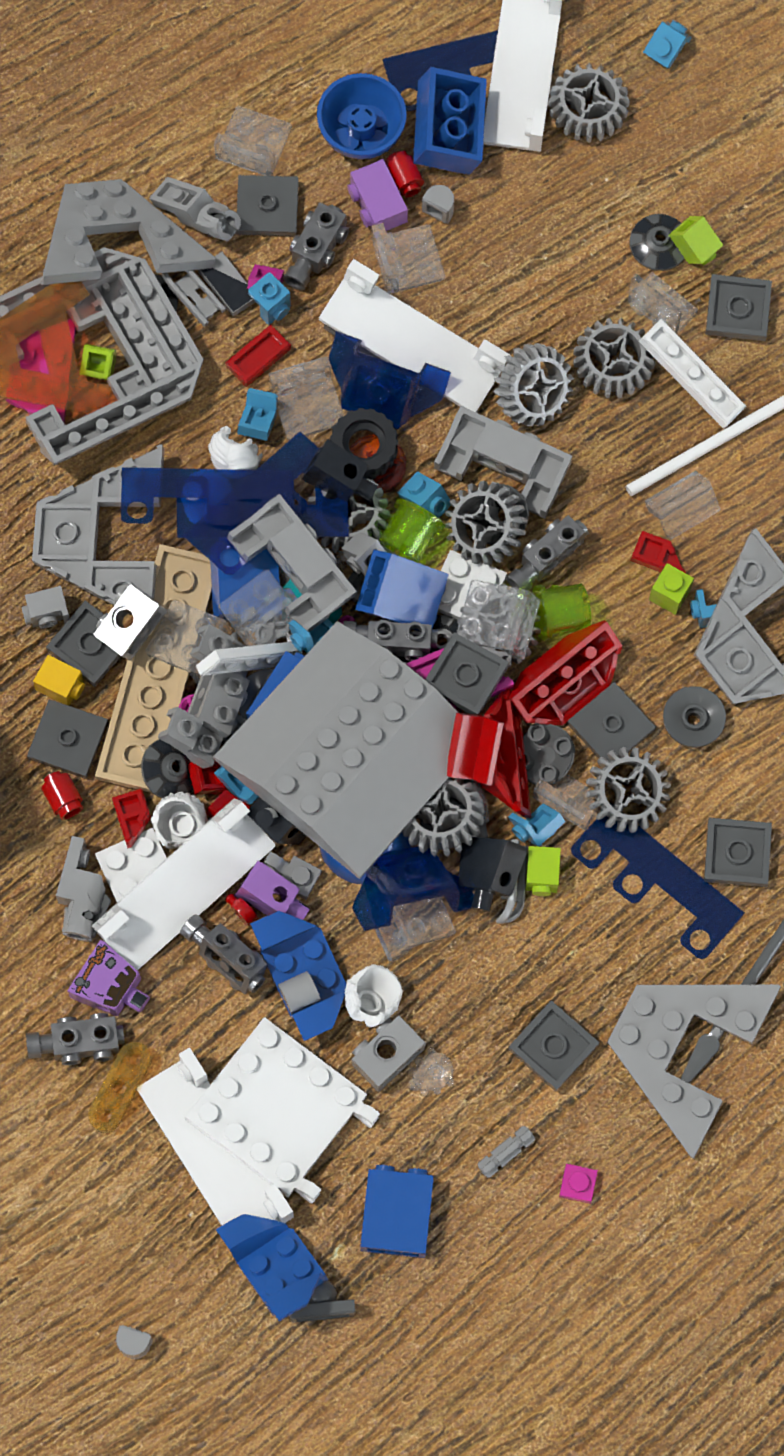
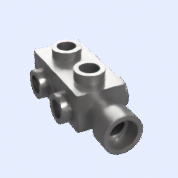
M319 202L315 211L310 210L307 214L302 234L296 235L291 242L289 251L292 252V262L295 264L288 268L283 279L294 289L304 290L310 281L309 275L311 271L319 274L322 267L328 269L335 257V252L332 251L336 243L343 244L348 235L349 228L346 227V214L334 205L327 206ZM310 242H313V248L308 247Z
M569 515L562 521L556 519L547 527L546 535L539 541L536 538L525 546L522 557L523 567L515 569L506 577L512 588L516 587L519 589V595H524L532 588V583L535 580L539 582L543 577L549 575L567 556L572 555L584 543V538L589 534V531L581 521H574Z
M387 620L369 621V625H357V622L344 621L343 624L386 648L395 656L405 657L408 661H414L430 654L431 648H437L438 630L432 629V625L421 624L419 622L395 623ZM381 627H387L389 630H379V629H380ZM418 629L421 632H411V630Z
M197 914L190 917L181 928L180 934L189 942L194 941L200 946L199 955L206 960L207 966L221 973L229 980L230 986L233 989L241 991L244 995L249 991L252 993L256 992L265 981L263 976L267 963L257 951L247 947L234 931L228 930L221 923L213 930H210L206 927L207 923ZM219 956L222 960L215 961L212 957ZM235 977H242L244 981H238Z
M107 1013L92 1014L89 1016V1019L78 1021L76 1017L60 1018L57 1020V1023L51 1024V1034L39 1035V1032L26 1033L29 1059L42 1057L41 1054L54 1053L55 1061L61 1060L62 1065H76L81 1063V1058L94 1056V1061L97 1062L109 1061L113 1059V1054L119 1053L118 1045L125 1044L123 1025L116 1026L115 1016L109 1017ZM97 1030H105L107 1032V1035L102 1039L97 1038L94 1034ZM64 1034H73L75 1036L71 1042L63 1041L62 1037Z

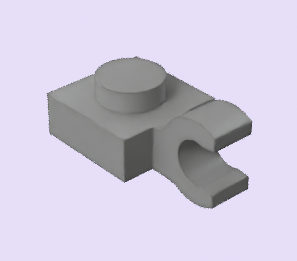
M269 852L264 861L266 866L300 889L297 896L305 900L309 897L322 873V870L296 856H293L291 862L288 863L275 853Z

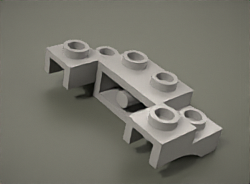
M460 406L448 435L434 461V469L462 481L471 461H475L526 484L521 494L526 500L528 511L545 519L572 463L573 456L541 442L540 438L532 433L525 432L523 434L514 430L509 423L503 420L494 421Z
M280 494L267 502L254 515L228 534L227 539L246 563L263 550H268L302 593V596L286 607L285 612L291 620H295L308 632L327 620L330 614L356 595L357 591L336 566L337 560L328 548L323 549L317 542L318 537L314 529L309 524L304 525Z
M207 624L199 628L198 634L202 635L199 647L192 649L190 655L202 661L216 649L235 648L238 646L233 644L235 638ZM248 671L201 675L188 712L179 707L168 710L167 716L171 718L167 730L159 733L158 738L181 751L191 762L203 769L213 766L215 761L213 756L219 751L223 738L230 736L234 732L238 722L236 719L238 711L247 699L248 692L246 690L250 682L246 678Z

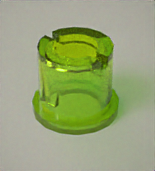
M398 498L394 504L396 511L390 515L388 525L378 541L392 552L395 549L400 551L398 554L400 557L419 563L429 545L435 541L433 538L436 533L443 532L445 524L421 506Z
M582 583L568 586L551 585L547 589L543 585L533 587L532 604L536 605V609L533 610V616L541 617L540 621L535 622V626L541 629L538 635L542 641L550 640L554 634H559L561 637L569 632L578 631L591 625L590 603H583V600H587L588 594Z

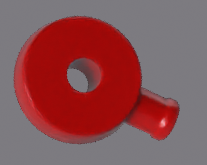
M229 894L226 897L225 901L246 926H250V923L258 919L254 910L242 898L237 899L234 894Z

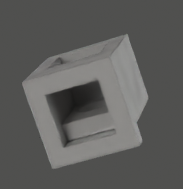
M359 531L341 548L345 553L346 562L349 567L358 574L362 572L364 576H366L373 550L386 552L377 539Z
M61 586L25 595L27 605L21 608L26 625L32 623L33 628L38 626L40 628H50L58 623L57 621L64 620L65 624L70 619Z

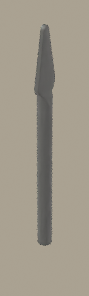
M784 919L741 985H756L784 942ZM713 1026L709 1034H704L699 1038L681 1080L690 1083L714 1057L720 1048L719 1040L724 1034V1030Z

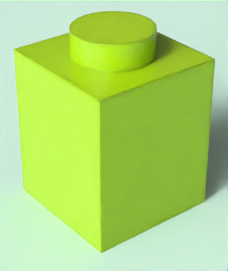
M689 216L669 234V237L688 264L705 265L716 257V251L723 246L704 216Z
M667 563L651 589L649 601L676 615L691 591L694 578Z
M529 846L525 891H532V894L536 896H550L551 892L557 893L561 848Z

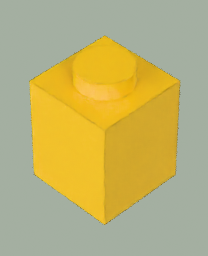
M47 655L33 680L36 691L68 706L73 699L77 700L80 697L85 686L80 670L50 655Z

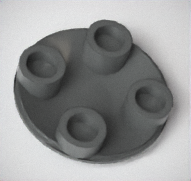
M538 723L531 725L523 735L528 782L540 786L554 784L563 779L573 765L575 758L574 743L570 735L556 725Z

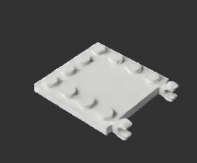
M264 1017L185 1116V1120L272 1186L276 1184L281 1193L289 1198L292 1192L296 1191L305 1200L313 1204L320 1195L321 1189L311 1181L304 1179L306 1174L352 1115L369 1128H372L378 1120L380 1113L371 1106L362 1103L367 1096L364 1091Z

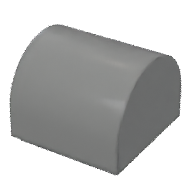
M444 185L430 187L422 197V212L448 224L454 212L453 192Z
M308 971L278 984V988L291 1015L321 1001Z
M125 1325L119 1327L116 1336V1342L121 1353L130 1359L144 1357L149 1352L153 1341L149 1333Z

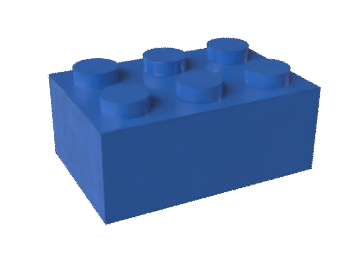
M430 67L418 80L414 164L470 175L482 162L487 79Z

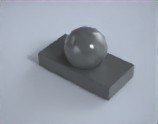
M327 1280L315 1288L306 1307L289 1315L290 1322L354 1317L356 1315L354 1299L336 1301V1288Z

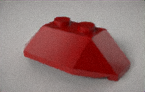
M605 620L568 634L520 673L509 699L526 723L563 726L570 718L611 685L618 654L621 653L623 645Z
M507 689L501 692L484 714L485 717L503 722V729L492 785H485L483 783H480V785L526 819L531 818L522 720L521 715L509 699L512 691Z

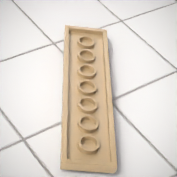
M162 544L159 545L155 560L157 567L154 600L166 608L167 612L132 660H127L95 774L96 780L137 790L142 789V791L150 793L152 792L146 786L141 773L142 757L149 745L159 740V733L167 730L171 720L167 716L168 710L179 707L184 697L194 660L190 652L198 646L200 638L198 630L204 624L212 595L210 556Z

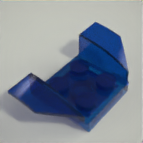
M336 331L328 359L341 388V409L347 411H356L358 408H364L365 410L374 409L378 413L385 414L386 418L392 421L393 427L399 429L412 416L443 399L451 375L450 371L425 363L419 373L359 352L362 343L361 339Z
M419 846L383 853L367 870L365 880L356 896L352 909L363 930L367 931L391 926L394 906L445 896L453 912L472 909L474 894L472 891L459 886V877L449 872L437 855L434 857L431 854V848L422 853L419 850Z

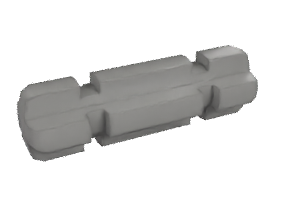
M526 1126L520 1127L514 1132L515 1137L509 1136L492 1150L490 1157L486 1155L478 1162L477 1166L487 1178L492 1177L499 1171L497 1167H504L522 1152L521 1148L523 1146L527 1148L534 1142L535 1137Z

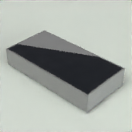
M220 252L214 256L216 258L214 268L198 269V273L234 317L256 301L248 294L247 282L226 255Z

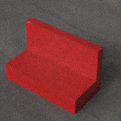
M456 713L448 754L447 776L471 779L485 785H492L503 722L482 715Z

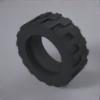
M358 408L356 411L351 410L347 412L345 416H341L338 419L337 424H334L330 441L354 455L349 448V440L352 435L362 430L374 433L379 439L378 451L368 458L357 457L368 465L364 477L371 480L375 479L376 476H382L388 468L393 466L394 459L397 458L398 454L397 431L394 429L392 421L388 420L385 414L378 413L374 409L365 410L364 408Z

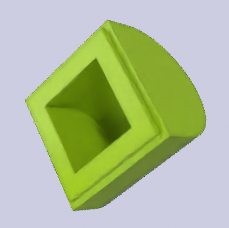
M84 344L79 375L107 380L114 372L116 349Z

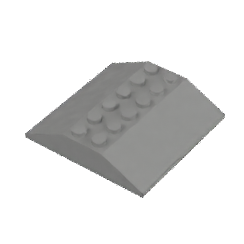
M337 621L213 756V759L360 879L450 778L447 776L448 754L455 716L458 712L436 688L389 650Z

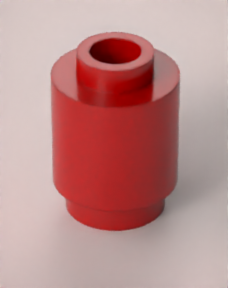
M398 151L386 158L385 164L401 196L409 198L417 195L421 191L424 180L416 164L413 163V157L408 155L406 151Z
M56 771L44 778L43 781L45 783L41 786V790L54 814L59 815L61 820L70 819L83 810L84 807L81 804L83 799L68 773L61 774L60 771Z

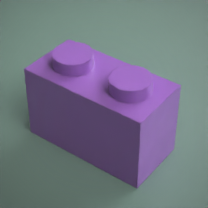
M383 159L350 172V184L347 185L348 192L353 202H359L362 208L359 211L365 227H371L374 235L408 222V209Z

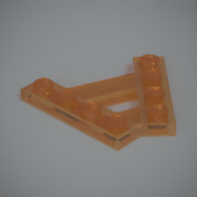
M81 281L50 284L0 318V397L42 406L53 404L57 409L87 415L108 405L111 386L81 381L67 321L66 311L90 295ZM38 330L48 374L22 369L19 364L16 345Z

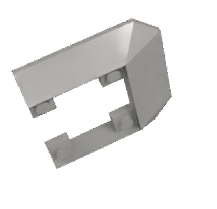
M103 247L94 252L102 269L101 277L98 280L42 285V277L0 296V370L24 359V352L15 338L16 335L65 312L68 313L78 332L104 321L130 366L107 378V383L117 401L67 425L64 424L53 404L26 417V423L40 446V452L54 466L192 398L203 364V357L146 259Z

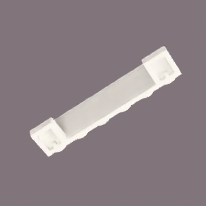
M562 0L502 1L484 122L483 144L541 152Z
M353 259L346 270L342 282L321 313L319 321L456 405L477 412L495 383L494 378L498 377L501 373L498 366H505L507 362L504 356L510 354L484 339L479 348L377 287L376 283L379 274Z
M234 798L98 919L92 927L115 952L138 971L180 933L181 928L190 917L195 914L199 916L246 874L258 860L260 861L275 847V843L247 815L250 810L244 803Z
M190 1047L179 1054V1062L137 1087L138 1093L221 1226L242 1214L259 1216L286 1223L294 1218L291 1207L276 1184L273 1186L185 1120V1116L210 1086L206 1072Z

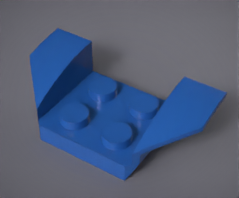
M281 911L250 923L261 947L260 951L264 961L267 963L271 977L292 1019L294 1018L303 1040L306 1041L332 1029L345 996L346 982L321 928ZM308 971L321 1001L291 1015L278 988V984Z
M242 1214L216 1229L243 1274L272 1316H276L278 1321L306 1307L315 1288L328 1280L326 1274L293 1228H288L286 1223Z

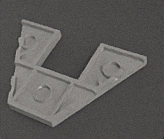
M122 179L65 184L41 284L48 285L100 279L102 269L87 235L138 230L157 274L214 268L216 258Z
M158 445L157 449L136 459L130 458L125 460L121 466L110 467L95 474L91 480L74 487L72 485L61 490L58 495L48 496L37 501L32 554L33 563L113 606L116 604L115 598L123 588H128L130 584L154 599L157 567L155 561H96L100 507H161L165 451L163 445Z
M753 528L749 533L694 653V656L731 704L784 694V663H780L745 617L750 611L784 586V564L756 528Z
M636 985L607 1043L689 1154L690 1158H695L723 1103V1100L666 1072L693 1017L696 1016L752 1045L781 989L780 985Z

